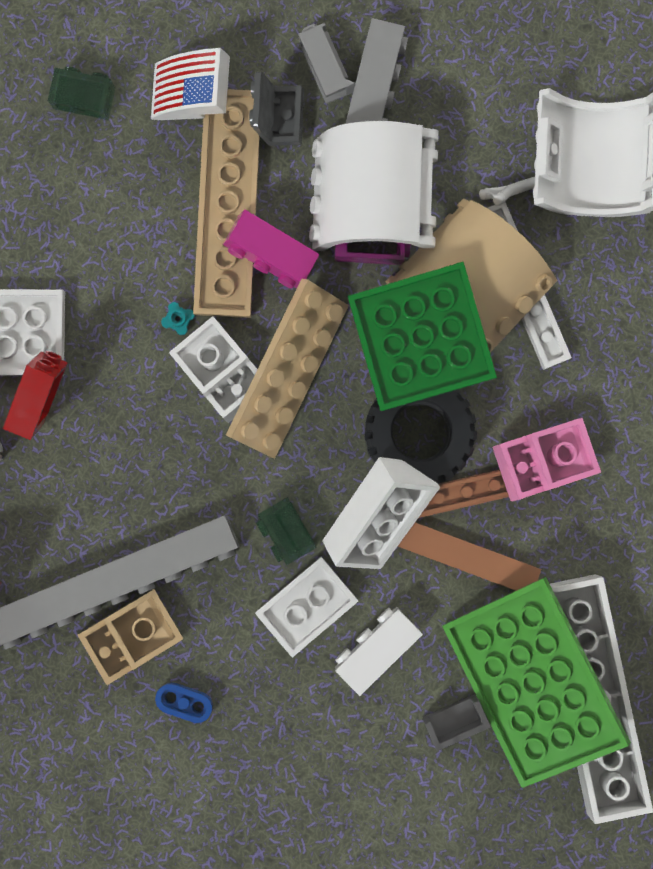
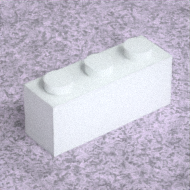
M398 607L393 610L387 608L377 618L379 624L372 631L367 628L357 637L356 641L359 644L352 651L346 648L335 659L338 663L335 666V671L359 696L423 635Z

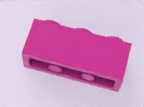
M245 209L238 215L223 243L224 246L229 248L228 252L239 259H248L254 263L253 267L265 274L270 272L278 277L279 283L288 288H297L302 278L307 279L319 256L317 252Z

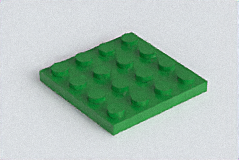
M464 261L347 296L380 411L497 378Z

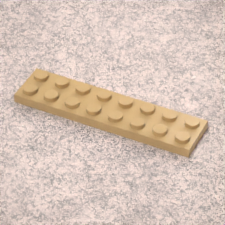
M228 89L226 113L205 114L203 118L194 315L251 318L254 263L246 258L239 259L228 252L229 248L223 245L238 215L244 209L256 216L260 136L251 127L249 121V113L254 105L251 90Z

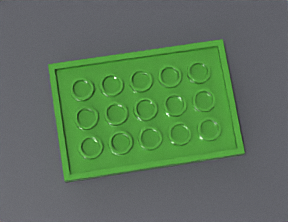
M546 577L442 626L522 788L630 745L631 742Z

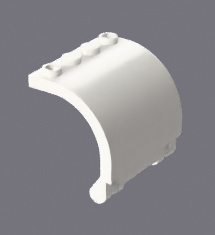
M550 88L539 90V102L537 104L538 129L536 131L537 150L534 162V205L565 215L595 217L632 216L647 214L653 211V93L647 97L630 101L593 103L567 98Z
M364 121L330 128L314 140L312 156L315 157V168L311 174L314 196L310 202L313 224L309 231L312 250L325 251L338 244L362 241L397 242L412 244L420 248H434L436 238L433 237V228L436 227V217L431 216L433 162L438 161V151L435 150V142L438 141L439 131L423 128V125L403 122Z

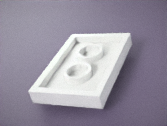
M321 556L258 609L255 614L293 658L354 606L358 599Z

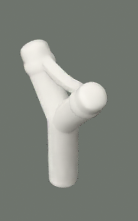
M535 177L507 186L481 189L479 197L481 200L493 199L495 205H501L513 195L534 189Z

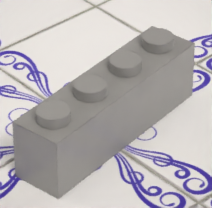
M374 18L371 19L345 124L364 121H388V119L383 117L385 108L391 109L395 92L390 91L392 81L398 82L402 65L397 64L399 54L405 55L408 38L403 37L405 26Z

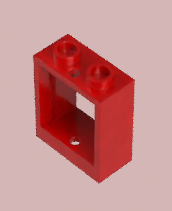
M41 351L26 365L4 423V430L31 440L43 426L68 362L61 360L62 357L50 351H45V353Z

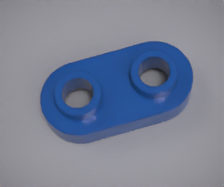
M174 682L164 684L156 693V705L162 712L193 723L206 721L213 710V702L206 693ZM168 692L175 693L176 701L169 702L166 694ZM201 702L204 709L198 712L193 708V704Z

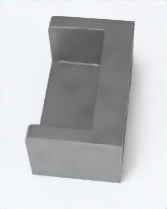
M475 694L422 717L436 751L491 728Z

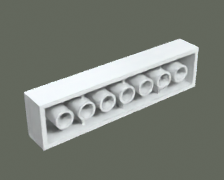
M594 574L550 583L631 742L628 747L577 766L587 815L594 824L653 813L604 578Z

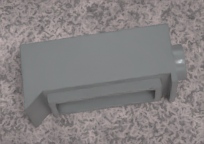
M325 23L318 26L317 24H312L305 27L298 34L299 45L325 103L328 104L353 93L355 83L348 80L330 35L326 31Z

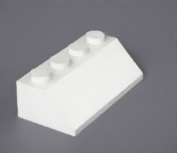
M379 457L322 540L335 566L381 569L440 489L438 483L403 460Z

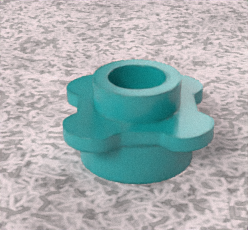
M172 302L168 305L169 311L166 317L162 318L161 324L166 329L176 330L178 335H185L188 332L187 327L190 320H193L195 315L193 310L184 309L177 302ZM177 316H180L181 319L180 321H176L175 318Z

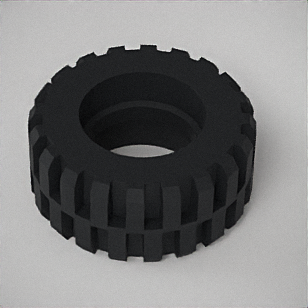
M457 389L385 411H380L376 398L365 422L364 437L369 456L374 463L379 457L403 460L438 484L448 481L466 466V461L472 456L475 449L473 445L474 441L477 440V431H475L474 425L476 418L475 414H472L469 407L471 405L467 398L463 399L459 394L461 391ZM410 406H429L435 409L445 421L447 428L446 441L442 449L430 458H410L404 455L394 442L393 425L395 419L404 409Z

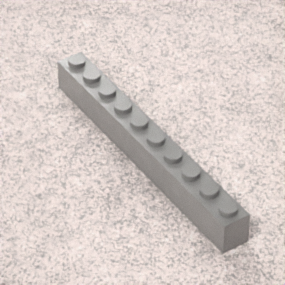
M224 515L0 607V645H3L6 650L22 643L20 640L22 636L30 634L31 638H35L47 633V626L57 622L58 627H62L75 621L73 615L83 611L85 616L102 610L100 604L111 600L112 605L129 599L127 595L129 592L138 590L139 594L156 588L154 582L164 578L165 582L168 583L182 577L180 571L191 567L192 571L195 572L209 566L207 562L209 559L218 556L219 561L236 555L234 549L240 546L228 516Z

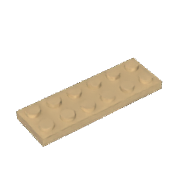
M301 279L226 436L271 458H276L349 307L348 304L313 282Z

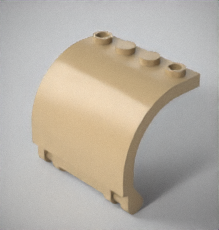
M462 199L457 204V210L453 214L449 213L443 219L444 222L433 233V237L436 238L435 247L419 248L408 261H404L399 266L400 270L395 276L391 275L385 282L386 284L464 261L491 353L558 280L538 251L513 226L483 205L473 200Z

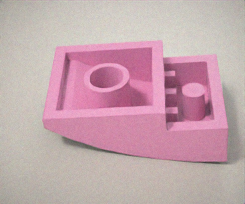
M583 418L492 447L510 501L520 500L601 473Z

